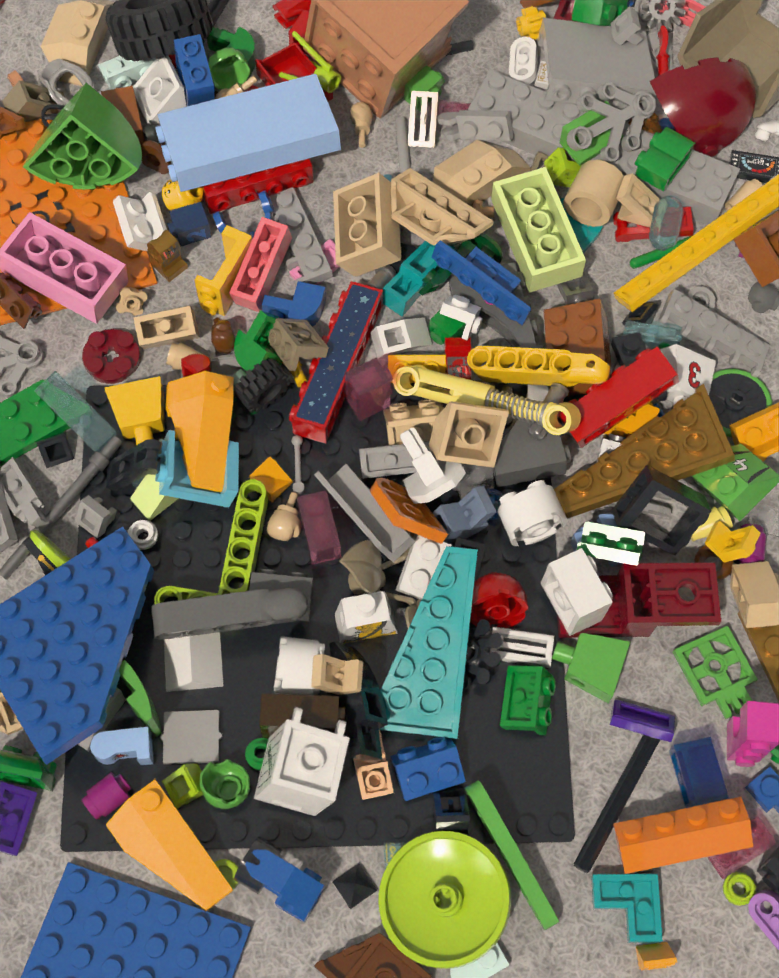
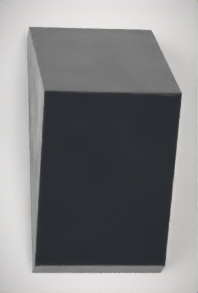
M465 788L442 789L433 792L435 832L452 831L468 836L470 815Z

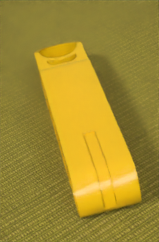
M477 346L467 356V363L482 381L548 386H551L552 383H559L565 387H570L578 383L601 384L608 379L610 373V366L594 354L571 353L568 350ZM542 364L540 368L535 370L538 365ZM570 366L567 370L563 371L565 367Z

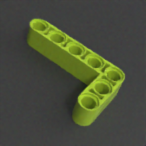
M249 479L239 489L218 594L165 586L157 591L155 604L164 603L168 597L186 600L249 591L251 572H255L268 506L267 491L261 481ZM253 491L262 494L257 501L251 502L246 499L247 495ZM246 520L256 522L255 527L251 530L240 528L241 524ZM239 549H248L250 554L247 558L239 560L234 557ZM235 577L244 579L243 586L238 589L230 588L229 582Z

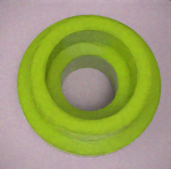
M734 872L728 875L723 882V894L734 905H746L756 894V886L753 879L743 872ZM735 883L743 885V895H738L734 892L733 886Z

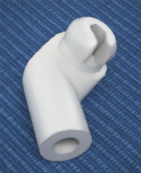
M777 120L761 122L756 127L755 138L767 141L770 133L779 136V121Z

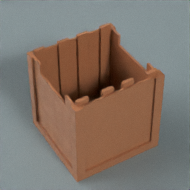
M311 0L304 40L327 63L333 66L334 71L341 75L340 83L360 102L369 105L372 113L381 119L404 97L405 84L426 65L432 69L451 50L452 46L450 43L452 37H448L453 21L467 8L469 1ZM303 47V49H304L311 57H313V56Z

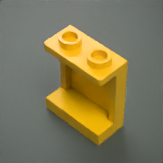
M226 225L221 233L226 259L214 279L209 280L197 275L194 280L199 304L205 312L211 315L218 313L225 316L232 305L233 299L229 293L252 241L251 235Z

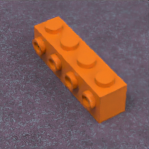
M741 796L613 823L618 851L625 874L753 847L750 818Z

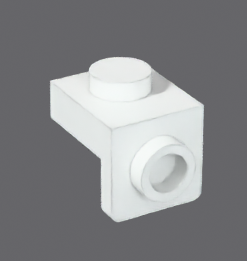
M449 296L443 302L440 314L466 323L462 339L468 340L472 333H478L483 318L478 317L481 307L469 303V299L463 296Z

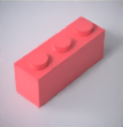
M264 217L261 218L229 293L235 304L257 312L262 310L264 295L269 294L292 240V235L287 225Z

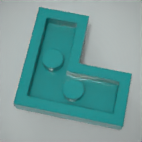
M593 874L591 876L593 910L626 909L628 943L663 942L658 874Z

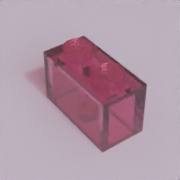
M377 358L345 372L346 399L359 421L390 405V395L392 394L391 382L393 378L386 365L381 366Z
M326 490L297 497L298 512L311 564L314 565L341 558L340 542Z

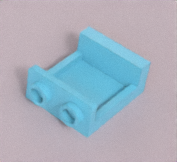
M168 430L164 440H159L163 443L162 453L158 455L160 457L159 473L155 475V481L159 482V495L229 508L238 493L239 442H228L222 492L192 487L182 459L184 453L181 444L175 441V431Z

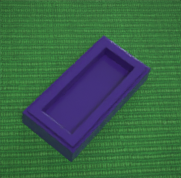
M616 699L612 706L610 725L672 742L675 730V716Z

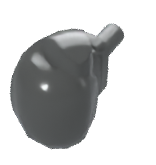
M756 282L748 294V300L752 304V309L757 313H765L769 309L775 311L779 306L778 289L770 283L761 287L759 282Z

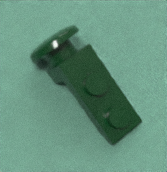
M483 233L473 239L462 242L455 248V251L464 258L477 247L499 264L503 259L502 250L497 242ZM441 267L437 271L432 268L422 279L425 285L418 293L422 296L433 293L452 273Z

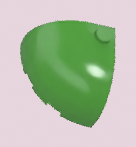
M85 83L42 134L27 157L23 168L52 184L60 182L73 185V189H96L97 186L115 185L135 173L142 161V150L136 133L122 113L88 83Z

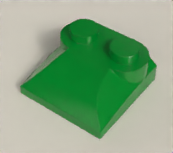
M3 746V749L0 750V781L53 791L56 781L54 775L57 763L52 761L46 765L38 752H34V755L31 756L21 754L22 750L19 748Z

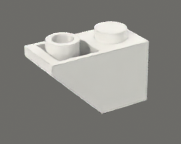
M425 317L403 319L376 326L370 332L378 359L432 345Z

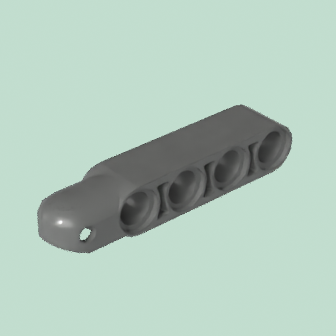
M283 588L276 590L260 589L158 603L152 606L154 638L174 639L293 622L305 615L308 602L306 595L297 588Z

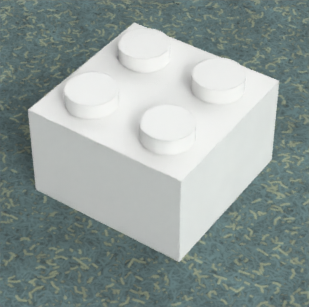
M582 548L549 563L541 581L543 589L569 636L602 621L612 604L611 599L613 598L608 585L605 582L602 583L596 574L597 567L591 556H586Z

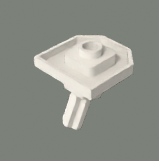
M410 428L400 435V439L412 457V463L417 472L403 480L408 495L414 504L430 502L456 487L466 474L461 463L436 460L415 428Z

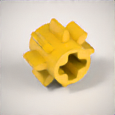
M533 6L521 9L522 16L516 18L518 33L521 37L526 36L536 40L542 20L546 18L544 11H538L537 7Z

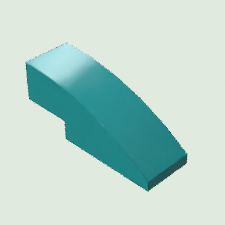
M424 241L401 264L400 271L383 287V304L402 317L421 296L418 292L425 285L422 279L432 268L437 271L440 267L431 258L435 246L427 241Z

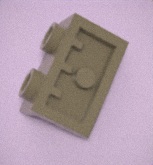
M276 318L274 327L269 332L270 346L289 371H296L299 357L311 360L314 357L326 358L329 347L307 320Z

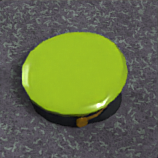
M32 529L30 536L23 541L29 552L39 562L45 575L71 559L39 530Z

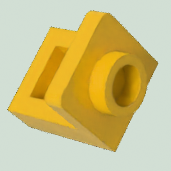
M721 521L714 523L705 544L725 563L749 557L754 552L755 544L761 533L753 525L731 531Z

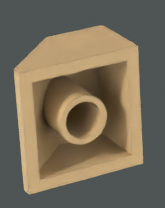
M450 401L435 419L428 447L436 459L440 461L494 468L509 411L507 409Z

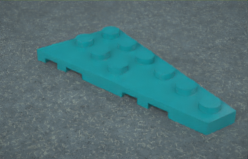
M446 546L380 690L385 705L388 725L379 730L458 738L478 549Z

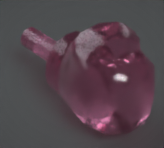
M439 99L438 116L445 112L468 110L471 103L460 104L458 101L448 102L447 100ZM431 102L430 105H429V113H430V115H431V109H432V102Z

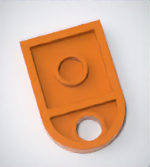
M385 478L376 479L370 492L394 526L440 544L444 542L448 533L425 503L414 504L406 488L394 481Z

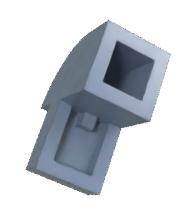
M479 486L472 489L459 502L440 505L432 514L448 533L444 542L450 544L456 542L457 537L466 539L488 526L487 520L496 513V510L485 487Z

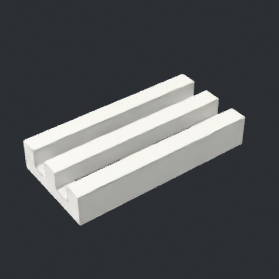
M493 627L492 634L499 633L504 638L547 644V646L543 648L503 642L499 648L544 655L545 658L496 651V649L490 648V653L497 652L501 655L502 661L550 668L554 636Z

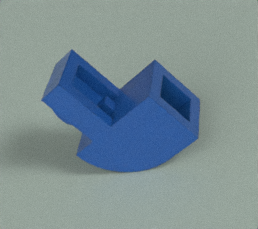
M298 281L293 300L264 295L262 309L264 312L283 319L307 320L313 327L321 318L326 301V289L324 286Z

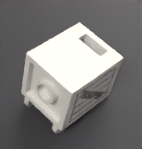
M295 707L292 719H287L269 737L254 799L316 816L335 802L349 737L343 736L346 726L345 721L339 720L335 733L300 723L303 709Z

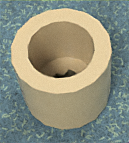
M589 160L583 163L563 200L567 213L574 220L587 226L597 227L606 224L618 203L616 197L624 177L622 172L614 165L602 160Z

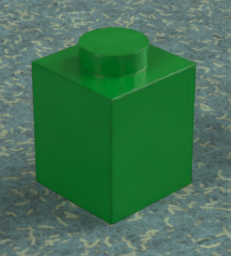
M439 310L430 319V336L437 344L443 345L445 338H461L466 323L440 314Z

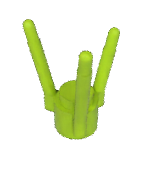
M293 31V37L321 65L319 66L311 61L317 68L314 74L317 75L322 89L328 93L334 92L340 84L341 75L334 71L333 66L327 63L296 31ZM283 72L279 73L281 78L287 80L299 78Z

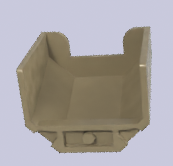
M715 0L696 14L677 55L679 64L688 69L699 65L698 60L718 57L720 62H728L730 58L741 61L747 66L755 85L756 101L752 116L753 118L762 117L779 100V28L758 14L764 0Z

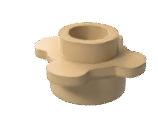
M132 287L122 288L120 290L119 302L116 304V310L119 313H132L133 316L142 314L143 302L147 300L146 292ZM134 300V303L130 304L129 301Z

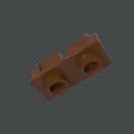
M2 272L0 273V306L24 329L30 317L36 319L42 314L41 305L28 293L21 296L20 294H22L23 289L12 279L10 274Z

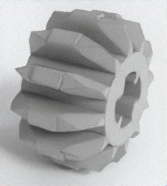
M648 0L650 3L642 4V10L646 11L642 15V19L649 21L647 24L649 29L657 25V32H659L662 25L666 26L667 30L671 32L673 30L671 25L673 22L678 26L681 25V20L677 16L686 15V11L681 8L686 4L685 0ZM664 5H667L669 10H665L664 14L661 15L658 9L661 10L664 8Z

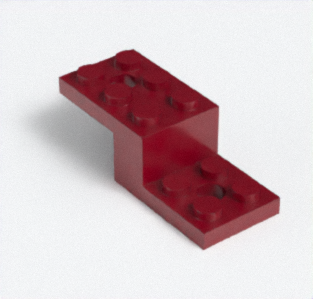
M623 563L617 575H598L600 581L608 585L613 597L611 599L612 604L602 621L569 636L557 614L559 638H578L580 633L603 637H650L657 626L719 625L722 620L715 563H639L636 566ZM682 587L689 588L694 594V599L692 601L683 600L679 596L678 590Z

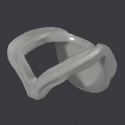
M56 59L48 63L39 76L41 83L47 87L51 98L59 105H66L70 101L61 95L56 88V83L65 72L75 75L82 85L88 83L93 87L91 78L82 68L63 59Z

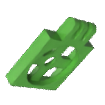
M728 626L673 650V654L701 707L716 701L724 718L728 719L732 717L728 704H731L735 713L739 714L742 707L739 699H742L743 704L747 701H752L745 687L755 683L758 679ZM709 641L723 643L730 647L732 651L724 655L715 653ZM698 647L704 661L703 664L691 669L688 664V658L691 651ZM712 660L718 661L721 665L720 670L712 671L709 667V662ZM739 662L741 667L740 677L736 683L732 684L726 671L729 666ZM710 676L716 680L720 690L717 692L704 690L701 688L698 680Z

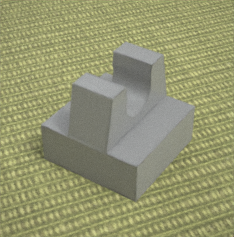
M631 6L610 23L613 40L620 45L627 40L636 46L643 39V35L638 32L641 30L637 11Z
M88 495L80 501L75 522L98 538L105 533L107 526L114 520L117 510L113 507L107 510L102 506L103 499L100 497L93 499Z

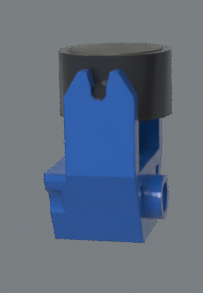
M259 836L243 858L234 876V880L257 894L263 888L276 894L278 897L275 905L305 923L325 889V886L320 883L322 877L306 867L304 871H301L283 860L281 857L284 850Z

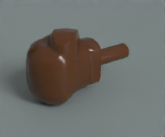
M214 318V324L211 328V342L218 352L231 353L234 351L235 335L231 323L228 320Z

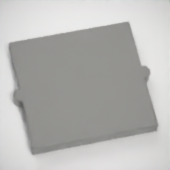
M220 711L164 712V734L160 736L163 741V764L219 763V740L223 737L219 732Z

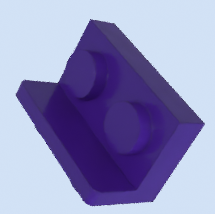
M0 781V852L17 856L37 792Z

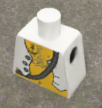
M385 591L347 597L340 600L335 612V620L341 644L397 634L392 604Z

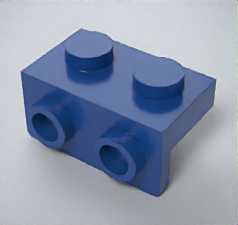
M433 738L427 742V745L418 748L414 746L404 747L398 750L397 754L391 756L405 801L466 782L457 747L451 738Z

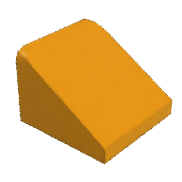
M667 942L636 945L638 965L641 971L668 968L677 963V958Z

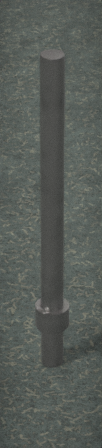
M113 435L100 452L96 451L89 459L90 464L45 515L49 524L40 532L45 535L98 471H103L110 463L109 458L123 443L118 437ZM23 542L0 568V576L6 580L30 553Z

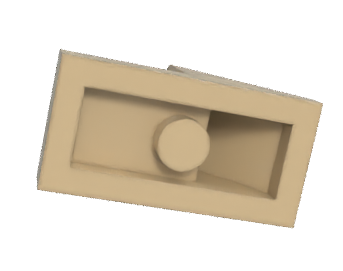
M633 173L624 175L616 197L622 203L618 218L653 229L659 228L666 204Z

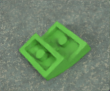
M124 659L119 668L120 677L133 692L126 700L139 719L158 737L162 731L154 703L132 667Z

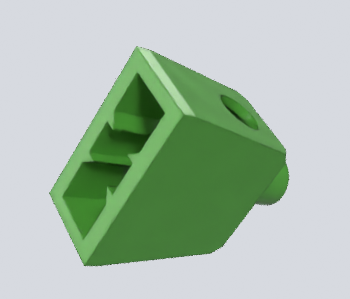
M580 633L575 647L557 641L552 659L569 665L564 680L609 703L614 695L630 642Z

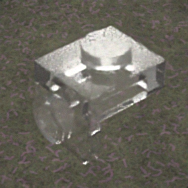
M461 463L466 474L457 486L452 488L453 491L458 490L461 499L475 487L484 486L486 490H494L493 467Z

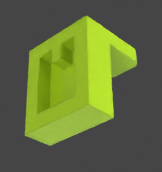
M558 147L544 162L553 185L571 187L582 166H579L576 161H568L565 150L561 147Z

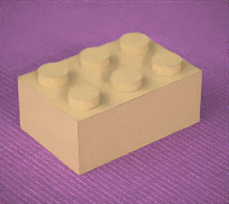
M376 173L333 191L336 264L351 275L360 276L400 261V225L391 218V182L380 173Z

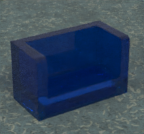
M711 737L673 745L669 753L685 808L729 799Z

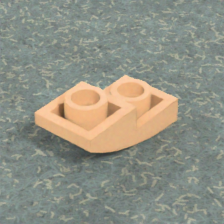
M380 730L382 760L370 763L353 759L362 800L394 793Z

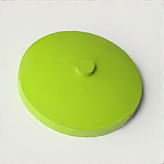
M431 832L409 841L390 860L380 883L379 912L387 935L404 955L429 967L440 969L458 968L482 958L501 938L510 916V885L501 863L482 843L458 832Z

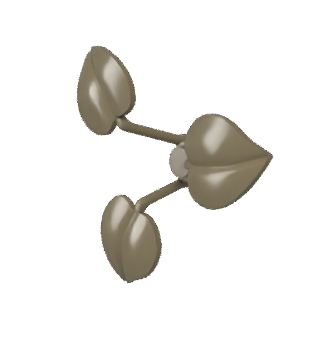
M407 531V532L410 534V536L413 538V537H414V533ZM371 540L361 541L352 546L340 560V563L350 571L348 583L351 591L356 595L379 592L386 582L385 574L382 570L406 560L410 547L394 562L390 560L381 564V553ZM385 592L389 599L406 602L410 605L405 611L406 624L409 629L422 599L416 602L411 597Z

